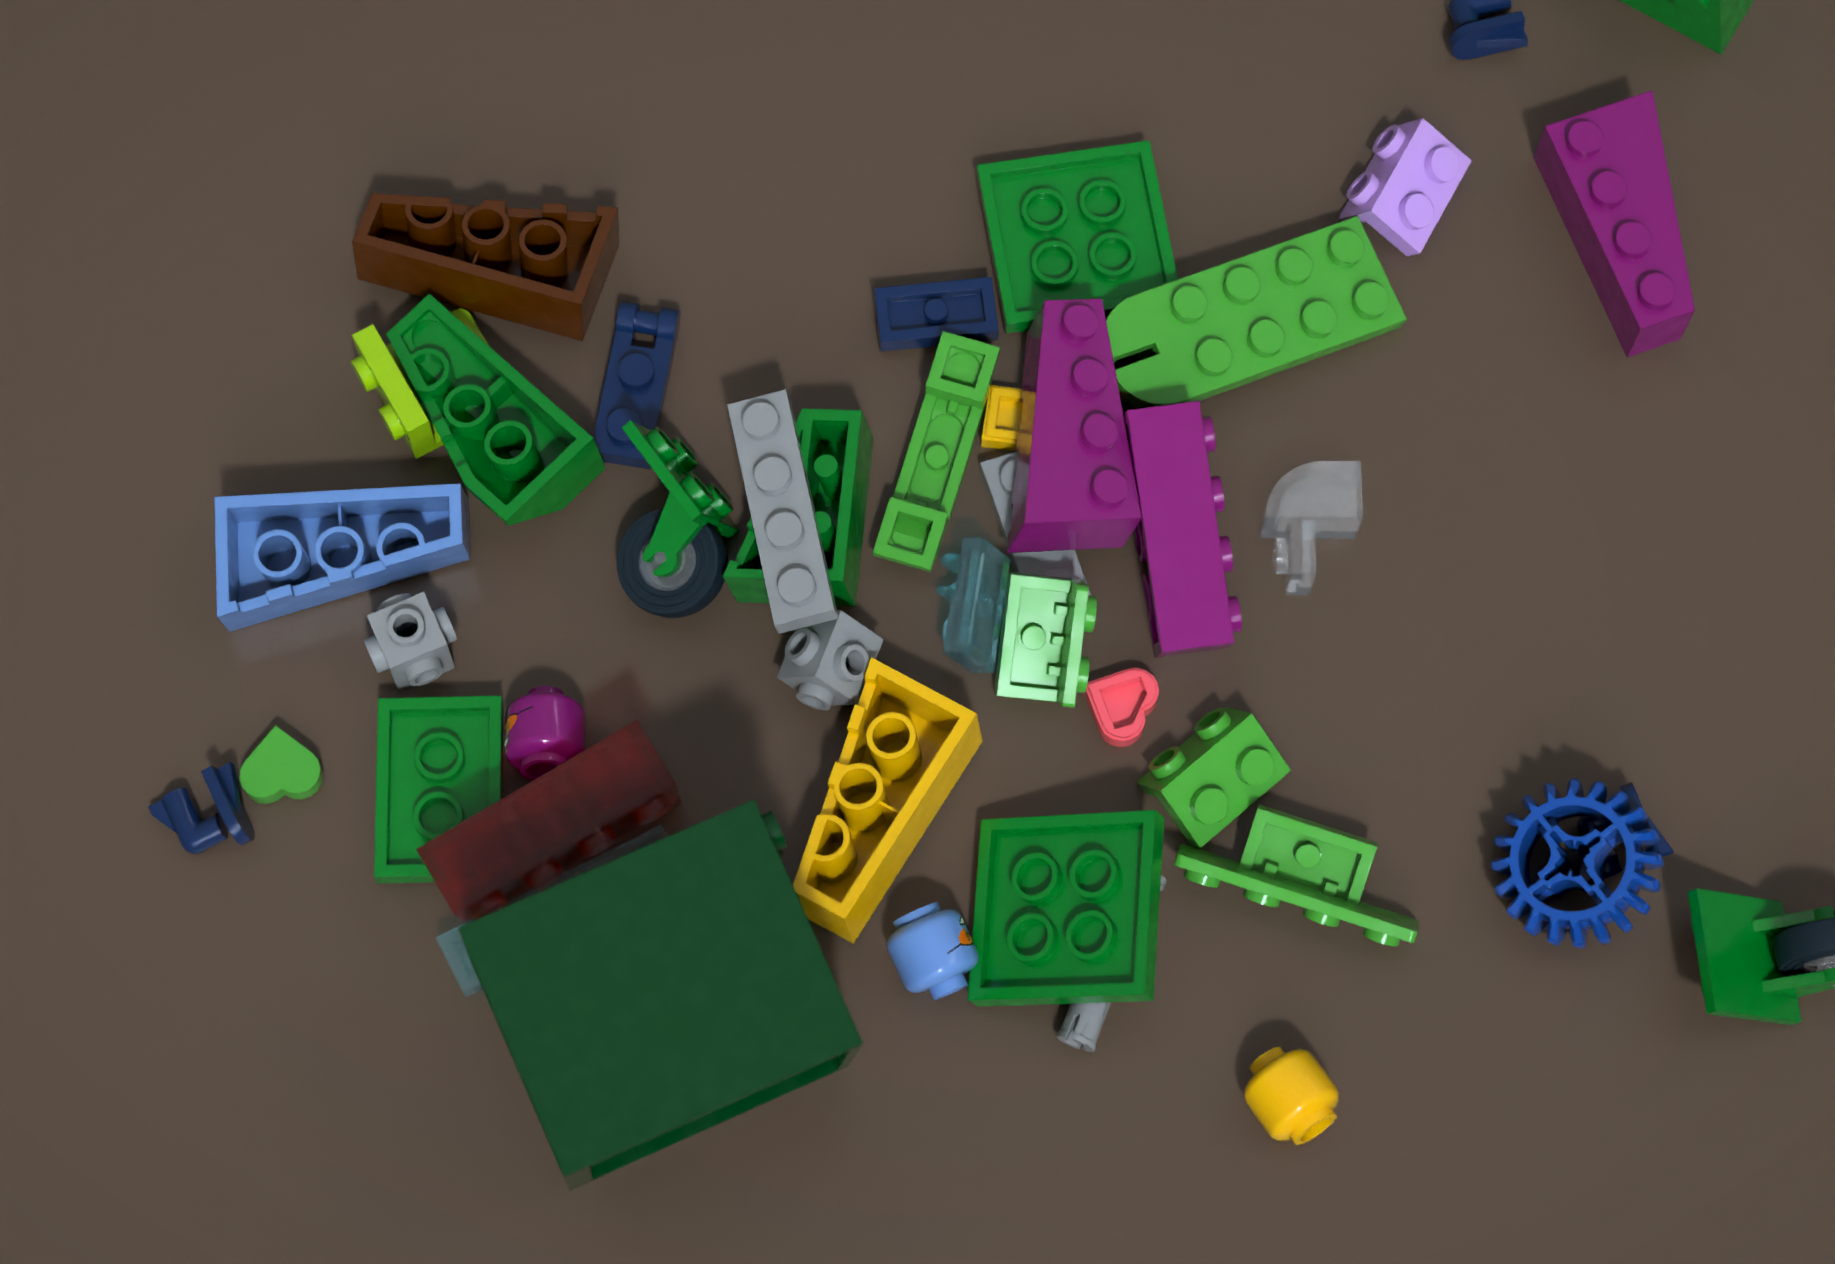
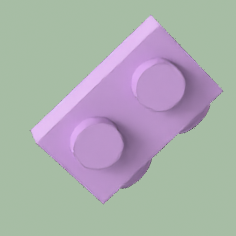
M1424 118L1400 125H1391L1378 136L1372 149L1375 154L1365 172L1359 175L1350 185L1346 194L1349 200L1339 217L1342 221L1358 216L1361 223L1367 222L1406 256L1421 253L1472 161Z

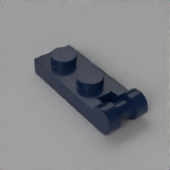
M623 300L620 302L613 345L593 435L603 462L651 469V466L623 431L622 427L630 420L650 430L660 425L680 326L681 311L679 309L662 307L660 312L640 309L639 303ZM636 333L656 336L654 349L634 346Z

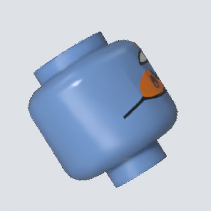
M934 902L892 922L896 931L887 939L886 947L900 980L908 992L921 993L929 990L935 1001L968 986L964 974L975 967L979 956L963 918L958 911L954 909L941 910L939 903Z

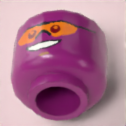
M553 686L534 687L528 691V694L515 699L509 705L505 714V754L507 761L519 770L523 777L532 781L554 782L567 777L569 771L577 768L585 756L586 717L583 706L574 698L565 695L561 689Z

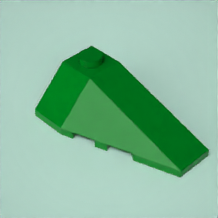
M430 294L386 333L466 489L507 526L563 510L606 469L594 438Z

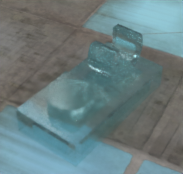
M982 537L963 538L960 554L949 553L941 557L940 564L952 573H957L955 583L948 586H937L936 590L938 595L950 603L949 615L944 622L942 631L943 653L973 674L994 673L1010 559Z

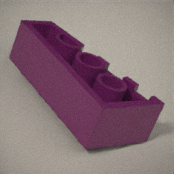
M1653 90L1545 126L1533 158L1626 357L1628 358L1680 340L1695 312Z
M1102 299L1045 300L1026 337L1021 391L1023 406L1021 425L1017 432L1016 451L1018 452L1016 480L1012 487L1011 507H1013L1011 529L1008 533L1006 553L1122 548L1142 519L1103 301Z
M1200 401L1127 410L1123 416L1128 443L1131 449V460L1142 519L1134 529L1133 535L1140 562L1147 561L1149 573L1142 575V587L1155 658L1228 648L1235 643L1233 633L1241 632L1242 619L1237 596L1228 597L1225 573L1233 571V556L1229 537L1227 535L1219 536L1216 513L1224 511V494L1220 476H1210L1207 453L1215 452L1216 448L1211 416L1202 417Z

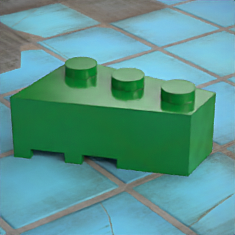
M802 408L796 420V426L836 606L856 607L874 438L862 410ZM750 517L747 524L749 531L735 561L730 560L722 577L737 602L769 604L754 528Z

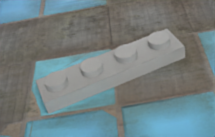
M784 389L727 404L776 630L781 634L839 619L792 403L787 390Z

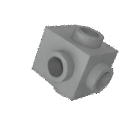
M424 591L414 596L405 593L390 597L378 606L377 611L367 615L374 635L363 640L377 673L389 669L398 692L412 686L430 683L443 673L455 668L447 645L458 640L453 626L443 606L432 611Z
M837 610L839 619L796 629L786 644L785 658L777 675L778 679L797 691L796 698L801 703L814 709L827 711L830 710L831 706L858 705L865 685L864 676L871 657L877 658L884 640L842 610Z

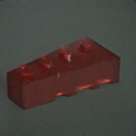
M635 720L416 850L458 920L463 922L470 917L476 920L508 905L506 898L526 887H529L532 891L548 884L563 873V867L582 857L589 858L602 852L614 844L622 835L658 819L682 803L674 780L638 720Z

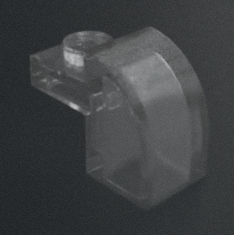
M1314 461L1302 464L1286 473L1272 489L1261 523L1260 538H1275L1274 572L1275 574H1285V595H1310L1316 577L1315 539H1356L1363 519L1361 461Z

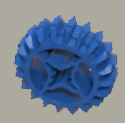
M1569 779L1567 797L1561 798L1554 784L1548 783L1543 787L1544 795L1547 799V802L1540 806L1530 795L1522 798L1523 806L1530 812L1524 820L1513 813L1506 815L1504 820L1516 831L1514 837L1497 835L1495 837L1494 844L1503 851L1509 852L1510 856L1492 860L1491 868L1496 873L1511 875L1495 886L1496 893L1502 898L1517 896L1510 902L1506 911L1513 919L1524 917L1530 913L1526 919L1524 929L1532 936H1536L1548 924L1547 941L1551 945L1559 946L1564 940L1568 929H1570L1572 944L1577 949H1584L1586 947L1589 929H1593L1594 935L1602 945L1611 942V934L1607 924L1615 921L1621 930L1628 933L1633 929V925L1624 913L1630 907H1633L1638 913L1647 915L1651 907L1638 896L1640 889L1648 892H1659L1661 883L1656 878L1644 874V870L1662 867L1664 859L1658 853L1643 852V850L1659 842V835L1655 829L1637 831L1644 825L1648 815L1641 807L1625 813L1630 798L1623 791L1613 794L1606 802L1607 787L1603 782L1595 781L1590 787L1587 797H1584L1581 782L1578 779ZM1584 816L1601 819L1611 825L1601 833L1594 829L1585 836L1574 837L1566 834L1558 822L1572 817ZM1543 835L1550 847V859L1548 864L1537 873L1540 879L1531 885L1529 876L1530 858L1535 844ZM1624 841L1626 849L1625 871L1618 887L1612 893L1604 880L1603 871L1606 863L1616 854L1614 847ZM1561 842H1564L1573 853L1577 851L1582 857H1584L1586 851L1590 852L1583 860L1588 868L1586 870L1587 873L1594 880L1595 884L1593 886L1582 875L1577 876L1572 870H1570L1568 876L1564 875L1571 866L1567 860L1568 855L1560 846ZM1571 890H1581L1587 892L1597 905L1582 911H1562L1543 904V902L1553 894L1559 898Z

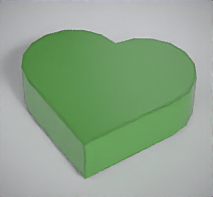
M275 725L246 759L240 769L239 779L244 792L251 800L260 804H270L278 801L284 795L292 799L301 800L311 797L319 790L323 783V771L319 760L311 751Z

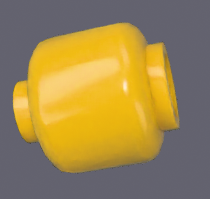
M1275 1047L1262 1054L1251 1064L1249 1069L1253 1076L1245 1087L1244 1099L1272 1139L1279 1141L1292 1140L1295 1145H1301L1321 1134L1337 1118L1333 1109L1338 1103V1089L1311 1052L1297 1049L1284 1053L1281 1047Z

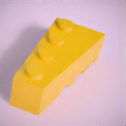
M872 657L864 676L865 685L858 705H854L847 726L848 734L839 761L834 763L827 783L829 789L821 813L816 816L793 883L794 890L807 918L852 944L856 941L983 741L977 713Z

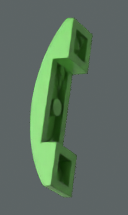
M945 331L942 332L926 382V394L894 495L890 497L873 549V556L931 573L973 450L1000 354V347Z

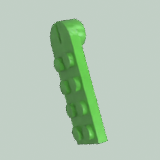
M1356 216L1128 297L1111 311L1106 319L1114 363L1128 356H1135L1139 359L1146 358L1115 370L1121 403L1130 404L1140 409L1207 399L1399 329L1406 322L1407 318L1359 217Z

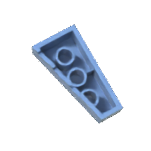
M461 483L214 497L217 618L229 632L471 559L469 502Z

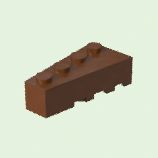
M372 193L352 240L357 279L424 298L430 294L438 302L583 341L619 247L618 207L597 206L596 212L568 211L567 204L543 203L542 209L507 207L506 201L483 199V204L460 205L452 204L449 197Z

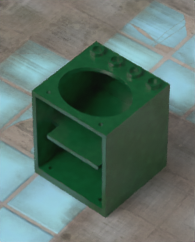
M754 799L458 927L471 964L569 1191L840 1071L850 1065L863 1044L782 863L781 858L784 857L783 848H786L787 845L780 826L772 811L761 815Z

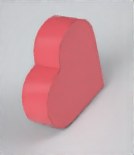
M1140 668L1125 669L1089 681L1084 696L1102 739L1116 747H1127L1137 742L1143 733L1145 716L1150 714L1156 707L1159 687L1155 677L1147 670Z

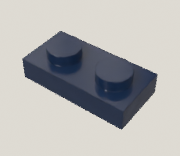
M992 277L874 288L880 352L938 346L943 331L980 342L998 340L999 329Z

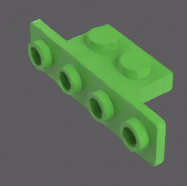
M1261 804L1258 805L1240 862L1186 844H1180L1174 861L1175 866L1185 869L1183 876L1192 882L1213 888H1218L1221 881L1245 888L1243 893L1245 898L1269 907H1279L1280 901L1291 903L1304 908V917L1326 926L1338 927L1340 920L1364 927L1363 935L1384 945L1397 947L1399 946L1400 939L1414 943L1418 933V920L1360 901L1378 842Z

